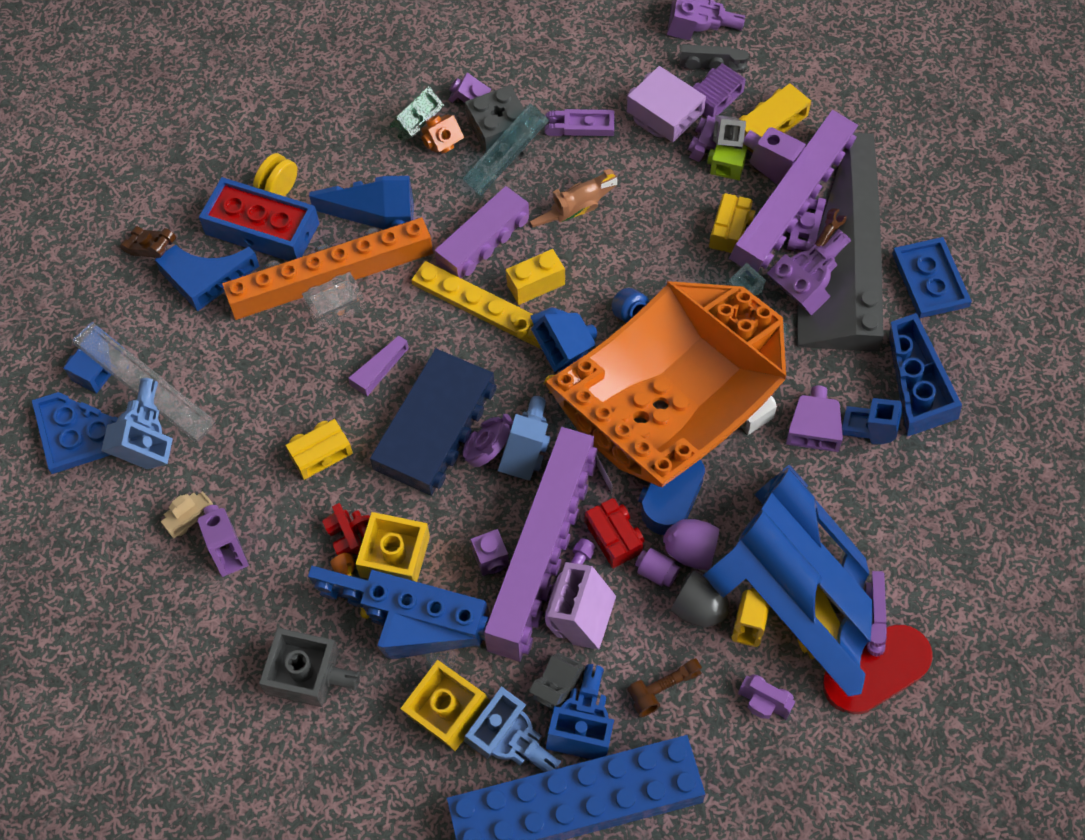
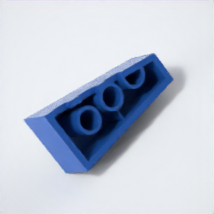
M917 313L892 321L890 324L889 341L907 436L959 419L962 404Z

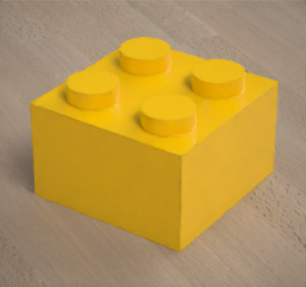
M371 512L356 561L359 576L369 579L371 570L417 582L430 539L427 523Z
M437 660L400 709L409 718L456 751L463 742L467 732L490 703V700L484 692Z

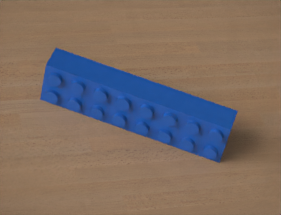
M688 735L448 797L447 801L456 840H566L701 804L706 794Z

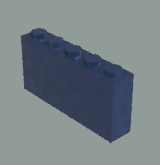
M435 348L371 455L370 461L373 470L432 496L436 488L440 489L446 478L445 471L448 466L455 464L459 455L457 450L461 443L465 444L471 435L473 422H478L482 417L485 401L487 399L491 400L497 387L494 382V373Z

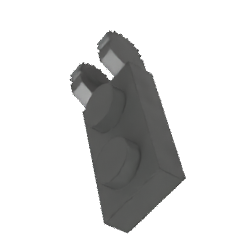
M683 44L681 45L679 67H687L688 69H717L723 63L736 73H743L747 70V61L750 55L748 51L743 49Z

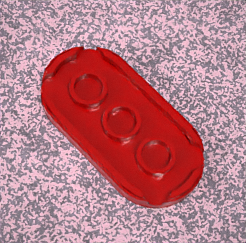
M892 625L887 627V639L883 655L876 657L870 654L867 644L862 651L860 668L866 674L862 693L860 695L847 696L827 671H825L823 691L827 700L837 710L860 715L869 712L919 681L929 670L933 655L927 638L911 626Z

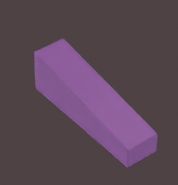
M400 336L396 337L348 378L350 386L368 396L409 349L407 340Z

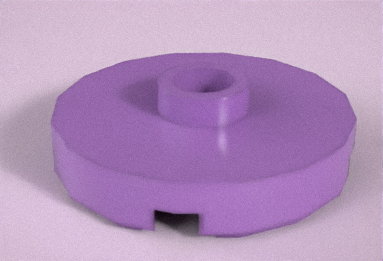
M493 417L484 421L480 425L482 429L478 433L476 431L472 432L463 448V457L471 466L480 467L488 463L505 445L510 428L501 418Z

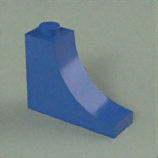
M175 244L170 249L165 250L166 252L161 258L155 259L160 273L197 311L225 292L222 283L246 276L259 267L256 254L249 246L230 256L203 258L191 255Z

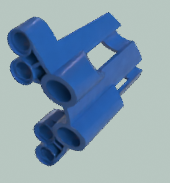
M788 465L754 494L763 504L762 508L745 527L732 551L703 576L722 598L743 580L747 579L847 696L860 695L866 675L860 668V660L865 645L871 641L872 599L863 590L865 581L869 576L867 561L864 555L807 489L809 485L791 465ZM818 523L845 552L842 564L821 543ZM817 586L820 587L845 616L840 624L837 641L815 616Z

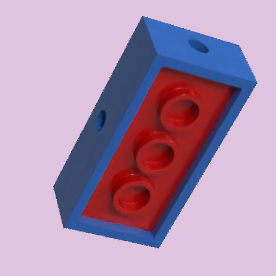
M221 177L199 216L205 235L246 248L249 246L252 250L287 261L303 256L319 226L314 205Z

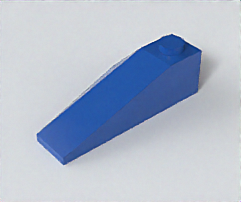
M410 176L376 177L373 183L363 185L362 181L353 182V187L343 189L335 186L309 192L311 205L315 206L316 211L383 230L412 221L414 218V201Z

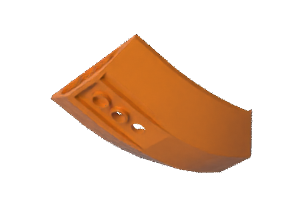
M667 281V285L625 325L588 354L548 379L545 385L576 429L581 433L594 436V447L618 469L659 487H664L738 429L785 381L786 364L783 317L743 286ZM655 401H664L668 404V408L656 409L653 403ZM644 418L647 420V423H637L634 419Z

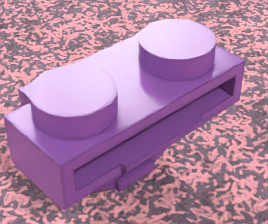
M708 115L706 119L701 117L695 129V132L699 133L698 137L693 136L687 149L691 151L689 158L700 162L705 154V149L709 151L710 149L715 150L717 144L712 141L715 118Z
M755 674L745 677L738 692L739 695L751 700L748 708L752 714L760 718L769 719L772 712L787 720L796 702L793 700L794 697L790 692L766 683L762 677Z

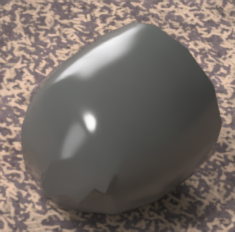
M694 570L683 581L680 593L671 608V612L691 625L707 628L721 623L728 617L730 612L728 609L729 601L727 595L722 598L703 574Z

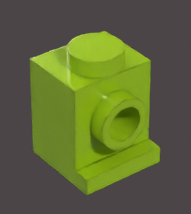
M716 145L715 150L710 149L707 164L711 165L710 174L740 181L748 146L738 149L732 146Z

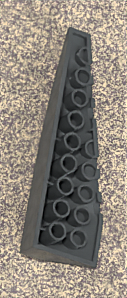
M854 133L853 135L857 136L855 142L849 150L846 148L843 150L846 154L838 166L817 239L825 227L828 211L836 208L839 209L836 219L838 215L846 216L845 223L839 226L838 229L845 233L851 239V242L834 258L837 266L831 271L830 281L825 288L831 297L812 315L798 304L797 347L879 351L884 333L880 208L874 134Z

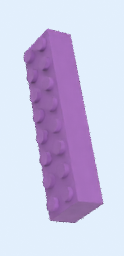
M564 427L560 429L484 631L488 652L518 662L521 661L523 653L528 655L533 643V638L531 637L532 628H538L543 614V611H541L542 601L547 602L552 589V585H550L552 575L557 576L561 565V559H559L561 549H567L571 535L568 533L570 524H576L579 515V509H577L579 500L584 501L588 490V484H586L588 475L593 476L597 460H595L597 448L594 447V436Z

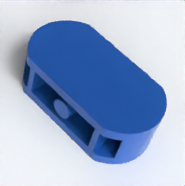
M701 460L664 487H659L650 483L649 488L643 487L638 502L642 503V520L651 531L665 535L673 524L682 519H688L703 484L705 467Z

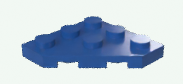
M60 392L32 400L48 469L51 474L110 456V454L101 451L107 425L115 423L118 417L106 415L101 410L83 402L79 403L69 399L67 395Z

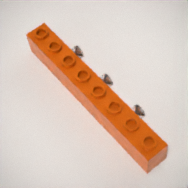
M422 217L379 231L377 228H370L364 232V237L331 248L327 244H321L315 248V253L282 264L279 261H270L265 265L264 270L222 284L234 318L238 320L433 254L431 236Z

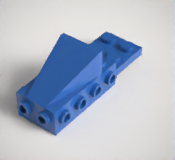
M311 566L308 578L315 585L314 588L320 591L321 596L331 600H336L337 596L348 599L347 603L364 608L366 614L372 618L371 621L373 623L384 626L377 646L388 659H400L470 646L481 648L482 641L485 640L484 631L490 618V612L485 600L371 570L367 581Z

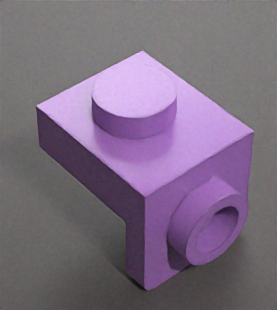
M466 73L461 79L456 78L449 89L452 93L448 100L453 103L459 98L466 102L489 93L491 89L469 73Z

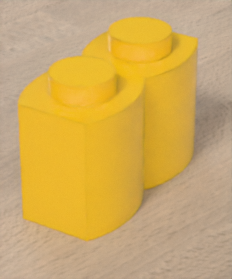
M754 588L745 590L742 593L732 640L737 643L758 647L764 635L770 606Z

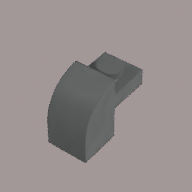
M560 652L552 655L543 676L535 680L529 692L534 694L532 699L553 710L554 706L561 707L569 699L572 689L576 687L585 665Z

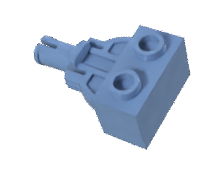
M150 378L140 379L137 400L129 401L126 411L118 417L117 421L107 425L101 451L145 469L168 464L173 438L162 434V428L158 420L160 410H157L154 404V397L158 386L157 381H153Z
M533 396L527 412H523L522 416L515 414L498 468L499 472L529 481L533 470L539 472L543 460V455L539 453L540 451L546 452L550 436L545 435L548 424L546 423V418L543 417L546 405L544 398Z
M502 686L463 740L486 759L490 755L503 760L512 759L520 766L524 760H529L543 772L555 770L561 763V760L555 758L537 743L541 735L533 730L529 717L523 712L526 704Z

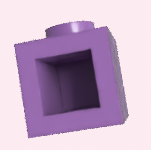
M498 529L471 539L472 551L482 576L494 574L509 567L508 553Z

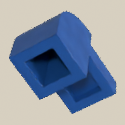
M873 398L870 409L847 406L842 425V434L844 436L869 438L872 444H886L894 441L898 434L902 414L901 401Z

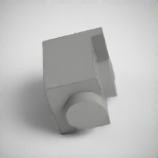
M716 115L712 141L717 145L743 147L746 121L739 120L736 117Z

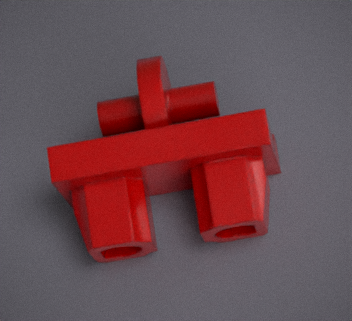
M338 503L332 506L334 513L322 520L330 536L341 531L345 535V537L332 543L337 555L350 553L351 555L356 554L358 556L362 545L358 533L364 538L370 516H361L360 511L357 510L352 513L354 519L352 520L348 511L343 510L341 504Z

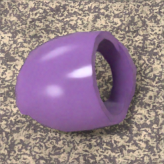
M682 519L673 524L665 533L663 542L665 543L666 551L683 565L706 573L712 565L719 528L708 522L696 519Z

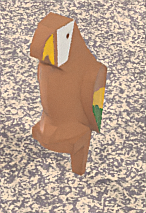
M607 169L603 171L602 175L584 183H577L567 191L560 192L559 189L553 191L555 203L551 207L552 210L530 221L532 228L557 219L561 223L595 210L601 197L617 186V176L613 170Z

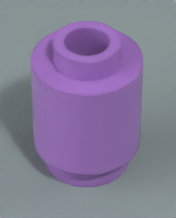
M652 548L648 552L643 550L635 563L639 567L638 574L661 587L663 585L670 587L680 570V567L675 565L674 560Z

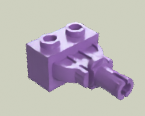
M672 0L667 35L690 40L694 31L718 30L720 26L741 31L744 26L745 15L727 12L723 4L716 3L714 0Z
M838 229L823 247L814 244L809 251L800 252L792 258L785 254L767 274L778 287L812 315L831 297L825 288L830 281L831 271L837 266L834 258L851 242V239Z

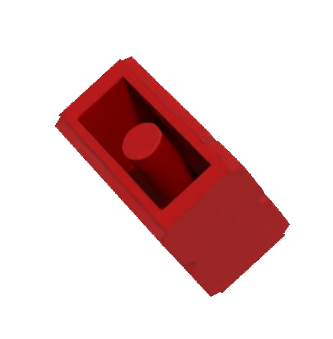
M611 498L601 503L600 506H596L584 513V523L612 568L640 555L643 549L642 543L645 542L639 528H633L629 523L630 515L627 508L623 504L618 505L615 498Z

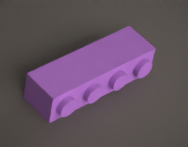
M505 186L434 250L436 264L461 279L465 275H471L481 260L488 259L492 255L494 248L500 243H505L518 226L523 227L529 219V203Z

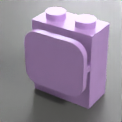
M658 66L652 73L649 72L644 77L642 83L629 91L627 95V112L633 115L636 124L652 135L665 137L674 142L704 113L706 96L661 66Z
M565 562L563 571L557 577L545 614L546 625L558 638H567L576 646L599 650L616 595L593 566Z

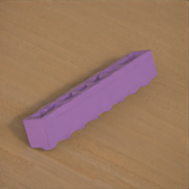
M834 110L830 112L738 240L729 257L730 260L754 275L758 273L761 267L765 269L768 267L774 257L771 254L774 249L780 250L786 240L784 236L786 231L791 234L799 221L796 219L798 214L803 216L811 204L808 202L809 198L815 199L823 187L820 185L821 181H828L834 171L831 167L833 164L838 166L846 154L843 152L844 148L849 150L855 142L857 136L853 134L858 127L856 123Z

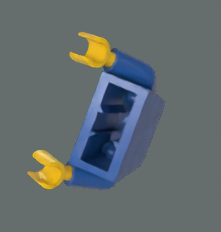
M554 307L530 315L531 318L528 320L525 317H518L513 324V327L519 325L525 327L517 331V337H525L529 332V328L532 327L531 330L554 372L562 371L588 354L595 346L594 339L597 337L596 327L592 324L585 325L578 313H567ZM554 375L547 376L543 385L546 383L548 379H550Z

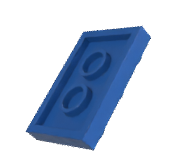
M944 237L893 249V258L919 319L970 307L972 301Z

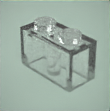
M350 272L338 275L331 281L320 286H314L307 292L302 293L305 306L318 330L366 309L364 295Z

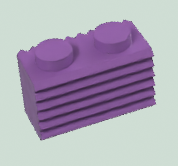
M723 63L717 69L712 68L701 84L698 82L693 86L694 89L706 96L705 109L702 115L706 117L709 115L713 118L719 115L744 92L746 79Z

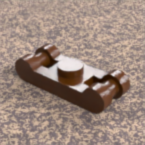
M135 226L131 231L130 238L128 240L124 239L120 244V248L132 256L161 258L166 252V246L172 245L176 240V236L166 228L162 231H151Z

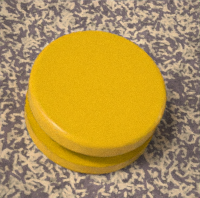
M279 153L271 154L257 170L253 187L286 196L292 189L297 177L298 169L296 163L286 159Z

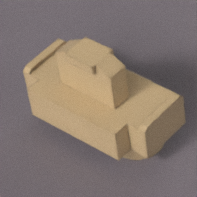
M203 491L198 495L192 493L190 496L188 494L180 495L172 501L169 506L170 510L164 514L166 518L161 523L173 539L177 536H182L189 527L198 522L197 519L203 516V509L213 505V503Z

